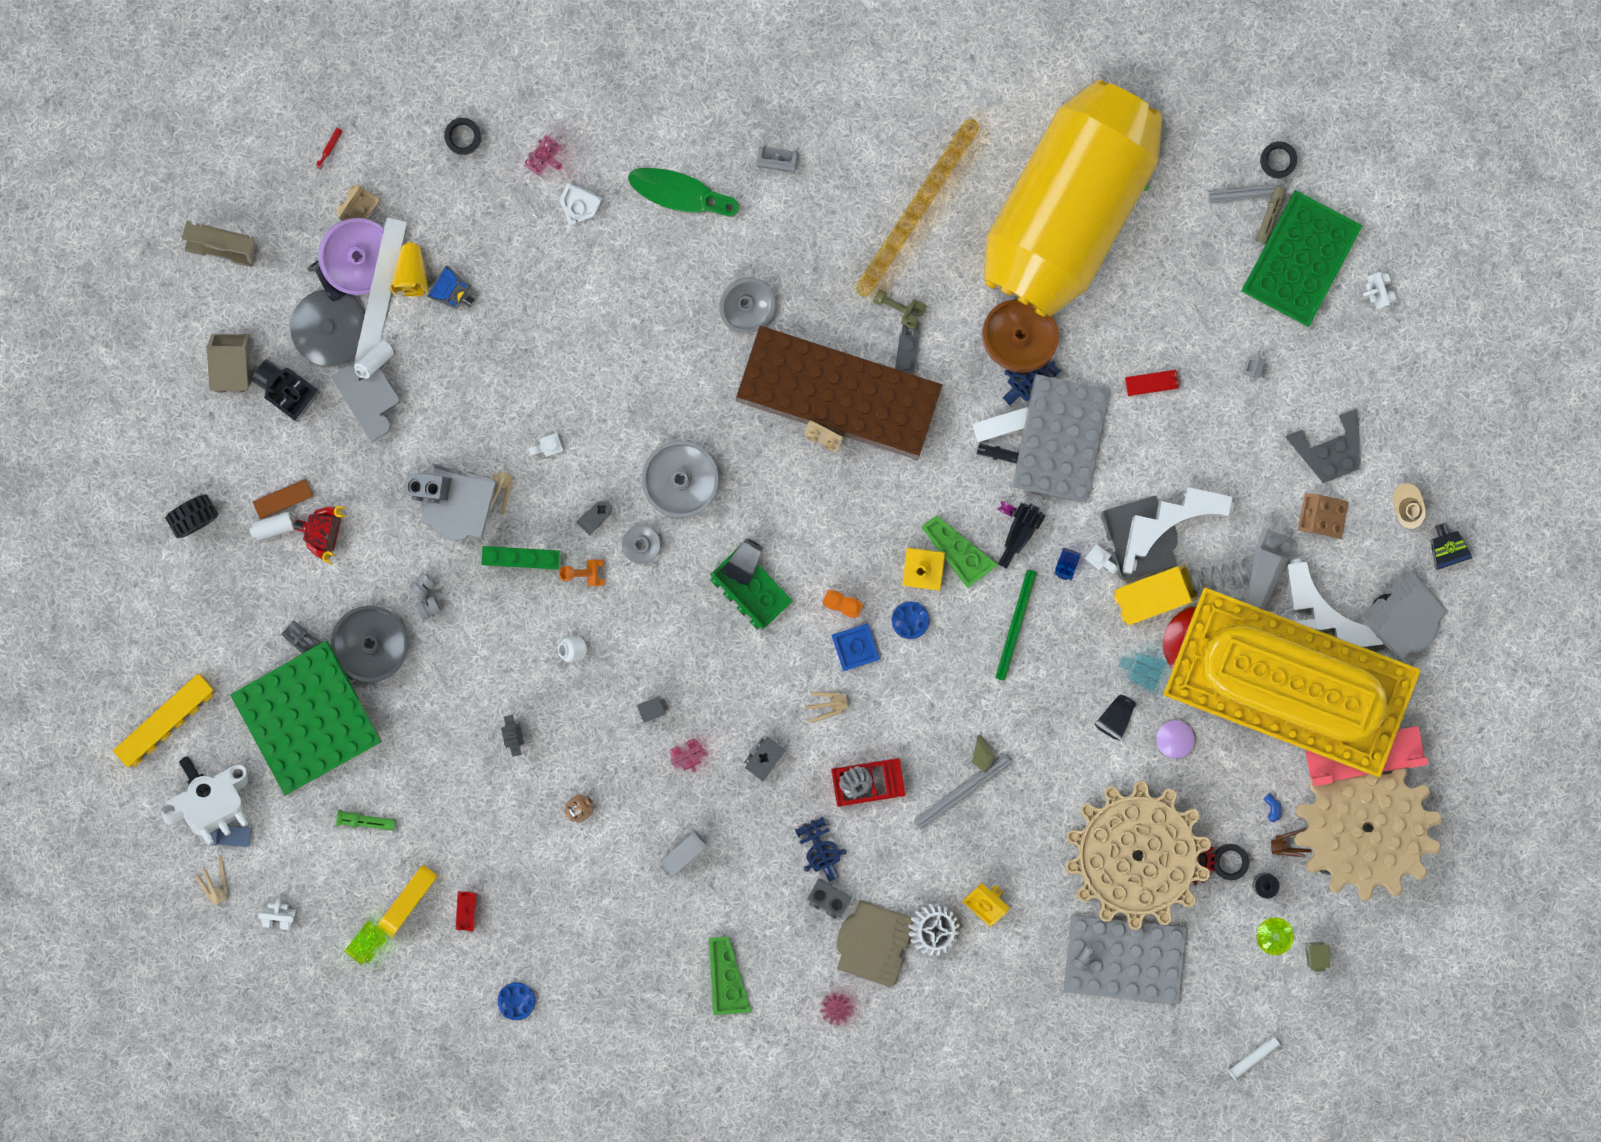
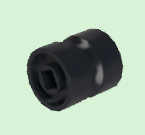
M1259 873L1252 882L1254 892L1262 898H1273L1279 892V881L1270 873Z

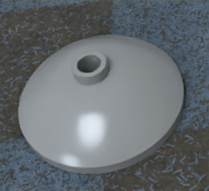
M752 277L741 278L732 282L723 291L719 301L721 319L730 329L739 333L755 332L759 329L760 325L765 326L772 318L775 310V297L771 288L762 280ZM742 299H747L746 303L742 304Z

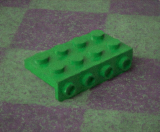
M736 549L709 574L712 577L710 581L717 588L721 586L725 590L723 595L730 602L734 600L738 604L736 609L743 616L747 614L752 619L749 622L756 630L759 628L763 630L793 600L758 564L755 567L749 585L740 584L726 576L722 569L737 551Z

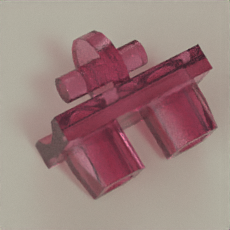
M695 738L686 742L689 750L682 753L679 746L670 749L672 757L670 760L675 769L682 766L684 771L689 768L692 769L693 773L697 771L695 766L701 763L700 757L707 754L703 746Z

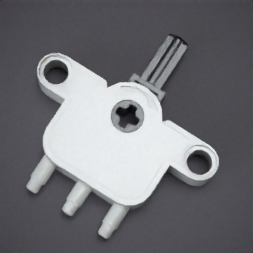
M183 757L179 761L180 766L189 779L187 781L188 792H183L161 805L160 811L165 823L175 824L185 818L191 830L197 835H202L208 845L213 844L210 833L218 828L221 829L225 836L230 835L231 832L227 824L237 819L243 827L248 825L242 813L243 807L240 796L237 793L238 790L244 788L248 783V776L244 766H232L215 775L213 779L209 776H204L203 773L199 775L189 757ZM237 775H243V776H242L241 778H239V779H238V778H235V776H237ZM168 811H174V813L170 815L166 814Z

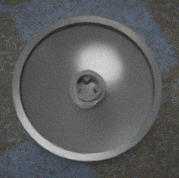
M325 290L316 291L306 296L293 312L290 324L292 341L299 353L315 364L337 366L346 363L356 356L365 313L359 303L348 294H345L336 301H332Z
M361 606L347 612L337 622L331 637V647L348 677L360 682L372 683L385 680L400 669L408 652V636L400 619L391 611L378 606Z

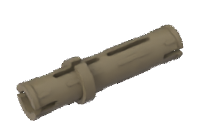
M1275 186L1271 200L1267 202L1268 208L1255 239L1256 241L1267 243L1278 211L1282 209L1281 203L1287 191L1286 189Z

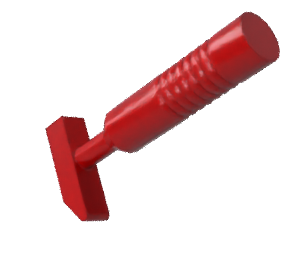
M336 128L322 152L321 160H318L316 163V168L320 170L323 168L325 158L330 155L343 132L341 129Z

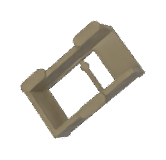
M186 220L182 239L187 240L186 252L202 256L208 254L232 260L231 262L252 267L257 249L254 236H251L250 239L248 235L203 224L200 226L198 223L193 225L191 221Z

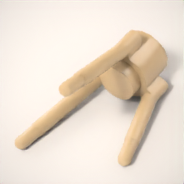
M501 470L492 477L496 481L497 488L493 494L490 510L500 490H505L506 488L501 509V515H504L510 489L513 485V482H511L513 476Z
M812 691L811 695L834 698H830L828 703L805 706L806 710L831 707L834 710L809 721L814 723L835 714L843 713L842 710H847L846 695H840V692Z
M219 855L222 889L220 886L214 887L205 868L202 871L210 890H208L198 874L195 875L208 900H211L213 905L227 900L226 894L229 893L226 887L222 855Z

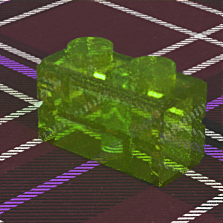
M368 920L344 952L360 965H363L365 962L369 964L375 956L373 951L377 947L380 949L387 941L384 938L387 934Z

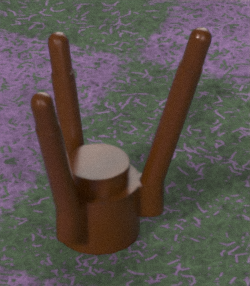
M1308 827L1283 835H1276V839H1271L1272 855L1306 857L1303 853H1311V849L1288 848L1287 841H1283V839L1294 836L1299 832H1304Z

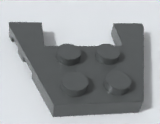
M1356 409L1339 415L1346 434L1320 445L1309 448L1302 430L1285 436L1322 483L1359 470Z

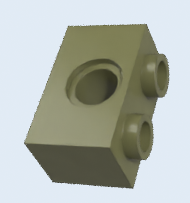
M1326 942L1305 943L1307 967L1314 970V972L1326 971V968H1330L1329 944Z

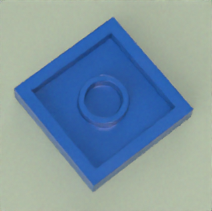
M868 623L831 635L843 671L880 660Z

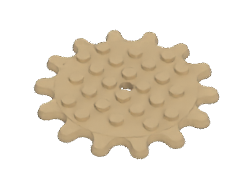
M1405 768L1392 770L1390 774L1381 773L1380 778L1368 774L1333 781V783L1313 786L1310 782L1309 787L1316 795V800L1313 804H1299L1296 807V815L1308 822V828L1304 832L1297 833L1294 837V842L1297 846L1312 848L1314 854L1306 863V869L1310 873H1316L1320 870L1329 871L1331 874L1329 888L1332 892L1338 893L1345 885L1354 884L1358 888L1359 898L1363 901H1368L1372 898L1373 890L1377 886H1384L1392 896H1399L1403 890L1401 885V878L1403 876L1412 875L1420 880L1426 877L1427 869L1421 864L1420 859L1426 853L1438 854L1440 852L1441 844L1437 840L1430 838L1428 830L1430 827L1441 823L1442 815L1437 811L1429 812L1423 808L1422 803L1429 796L1430 790L1426 785H1419L1416 788L1407 787L1404 782L1407 775ZM1370 823L1374 828L1373 831L1365 832L1363 826Z
M1138 781L1134 785L1133 793L1128 797H1124L1116 787L1109 786L1104 793L1106 804L1103 808H1095L1088 803L1081 807V814L1087 821L1086 828L1082 831L1071 830L1067 833V841L1078 847L1079 855L1077 858L1066 863V871L1070 874L1082 875L1085 881L1083 887L1078 890L1077 897L1082 902H1086L1091 898L1099 899L1102 903L1099 916L1105 922L1111 921L1116 913L1121 912L1126 914L1128 926L1132 930L1140 929L1143 918L1148 914L1154 915L1160 924L1168 925L1172 920L1170 913L1171 905L1181 903L1187 908L1193 907L1196 903V898L1190 892V884L1195 880L1206 881L1209 879L1210 871L1198 863L1197 857L1199 853L1210 849L1211 841L1207 837H1196L1192 833V826L1199 820V813L1195 809H1189L1184 813L1178 812L1174 807L1177 798L1174 790L1167 789L1161 797L1152 798L1148 793L1147 783ZM1136 850L1143 852L1144 857L1141 861H1137L1133 857Z

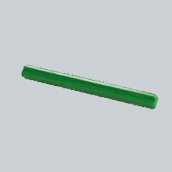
M1033 570L1026 571L995 678L1002 681L1007 676L1037 574Z

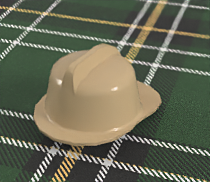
M1403 483L1399 485L1393 493V504L1399 523L1408 529L1417 528L1424 522L1426 517V506L1422 494L1413 484Z

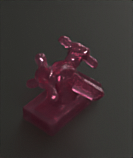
M546 134L543 136V139L538 141L540 144L534 152L528 154L529 158L525 160L524 164L525 167L539 177L549 164L557 170L562 168V164L554 158L562 145Z

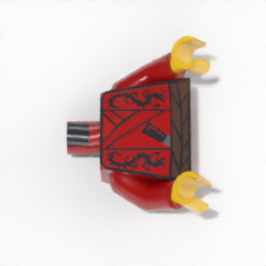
M327 506L315 510L313 515L309 514L307 522L297 519L294 530L304 533L303 541L306 542V547L311 553L331 565L333 563L330 562V557L337 556L333 551L341 520L347 517L342 515V510L347 509L346 506Z

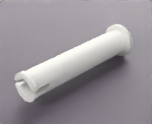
M1272 1035L1271 1038L1230 1070L1227 1069L1228 1073L1237 1081L1238 1077L1280 1046L1279 1042Z

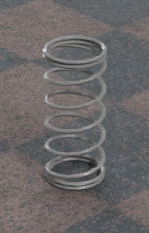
M1245 558L1242 560V568L1244 567L1245 569L1246 567L1247 574H1245V577L1249 583L1251 571L1248 560ZM1233 561V562H1232V571H1233V567H1234V563H1235L1236 566H1237V568H1238V570H1239V573H1240L1242 582L1245 583L1244 574L1242 575L1241 570H1240V568H1239L1237 562H1236V561ZM1223 563L1221 569L1222 573L1223 567L1225 565L1229 573L1232 585H1235L1234 577L1231 576L1228 566L1225 563ZM1213 565V566H1212L1211 573H1212V575H1213V568L1215 567V569H1216V571H1217V573H1218V576H1219V578H1220L1222 587L1224 588V587H1225V585H1224V579L1221 578L1220 573H1219L1217 567H1216L1215 565ZM1203 567L1201 570V575L1203 577V570H1205L1209 578L1211 587L1214 590V582L1211 581L1207 569ZM1193 569L1190 570L1191 578L1193 577V587L1196 594L1199 593L1198 581L1201 590H1203L1204 584H1201L1197 572Z

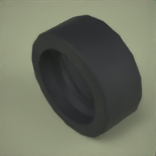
M457 118L447 125L444 139L452 152L458 155H468L479 147L481 132L474 121L468 118ZM460 125L470 127L474 133L472 144L465 148L456 146L452 141V132Z
M1276 141L1270 143L1263 150L1260 164L1262 170L1268 176L1281 179L1294 171L1298 157L1295 149L1290 144ZM1275 149H1282L1289 154L1290 164L1283 171H1275L1268 165V155Z
M1235 844L1222 845L1215 851V857L1212 858V861L1216 862L1213 865L1216 874L1226 880L1232 881L1241 878L1249 868L1248 854L1243 848ZM1226 851H1235L1242 859V865L1235 873H1226L1220 867V857Z

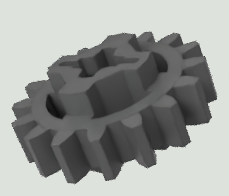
M513 714L504 716L505 726L501 727L504 745L506 748L510 747L512 757L522 755L520 745L524 744L521 725L520 723L515 724Z

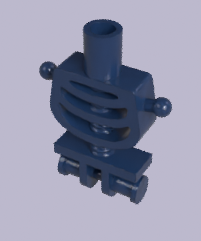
M1049 361L1047 363L1048 367L1045 370L1041 367L1033 372H1026L1029 374L1026 378L1018 374V372L1012 374L1009 370H1005L1004 374L1010 377L1007 383L1012 389L1002 398L1009 406L1019 397L1027 402L1030 400V396L1026 388L1028 386L1032 391V382L1034 381L1035 374L1050 377L1047 373L1050 370L1055 377L1062 370H1059L1055 365V361L1052 363ZM1015 377H1018V378L1022 379L1023 381H1021V383H1020V382H1018L1017 380H1015L1014 378H1015Z
M821 816L818 820H811L812 824L809 826L804 823L802 827L795 828V832L798 838L805 833L808 835V837L799 841L800 844L813 840L814 844L806 854L809 865L804 867V871L808 872L813 868L817 872L823 869L830 882L839 877L834 864L840 861L839 855H845L847 850L842 849L838 851L837 845L834 842H822L819 836L830 832L828 828L820 832L817 828L823 825L826 826ZM812 828H814L816 832L813 835H811L809 832V830ZM823 845H832L834 849L825 850ZM817 849V854L810 859L811 852ZM834 852L836 855L828 857L826 853ZM820 857V861L814 865L815 859Z

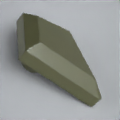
M978 735L972 764L983 772H987L995 755L984 738Z

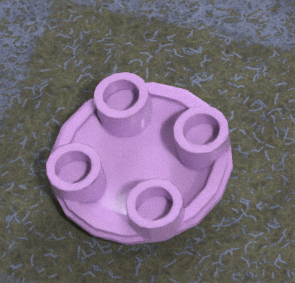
M1179 720L1165 723L1157 734V745L1160 751L1170 758L1186 756L1192 750L1195 743L1192 728Z

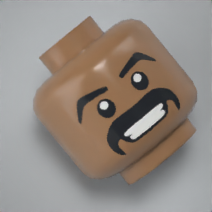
M578 794L566 803L564 811L570 821L581 823L593 814L592 806H594V803L589 796L585 797L582 794Z

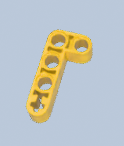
M423 864L385 913L377 927L393 938L439 875Z

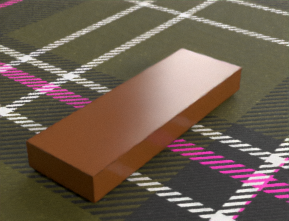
M306 479L257 499L253 501L259 518L263 519L313 497Z

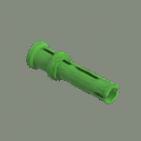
M338 809L336 826L346 825L352 826L354 829L361 826L394 831L396 819L359 815L357 811L349 813Z

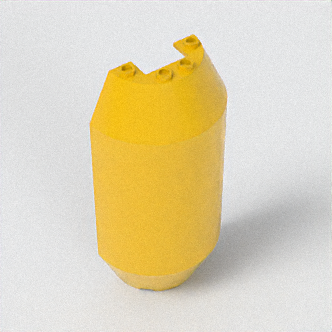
M1099 79L1061 105L987 233L983 280L986 282L984 284L991 289H995V287L998 289L1002 288L1001 292L1008 296H1011V294L1017 296V300L1025 305H1028V303L1032 304L1033 308L1036 309L1035 313L1042 317L1046 315L1051 317L1087 291L1159 164L1163 121L1161 113L1149 107L1147 102L1112 83L1107 84Z

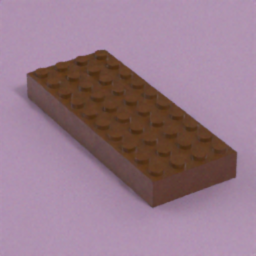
M760 325L736 396V402L804 424L813 421L838 435L918 460L943 384Z

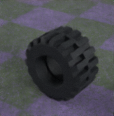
M204 494L176 507L167 514L165 519L176 538H184L213 522L219 514L208 495Z

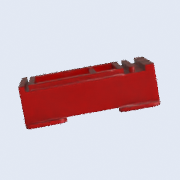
M900 758L831 768L837 807L906 796ZM856 766L869 768L873 780L871 783L873 796L844 801L843 791L839 785L841 781L840 772L849 771L850 767L854 769ZM882 766L887 794L876 796L877 790L875 789L872 767Z

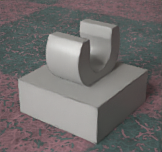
M1248 356L1243 374L1250 377L1263 378L1265 375L1261 373L1263 367L1268 368V365L1262 358Z

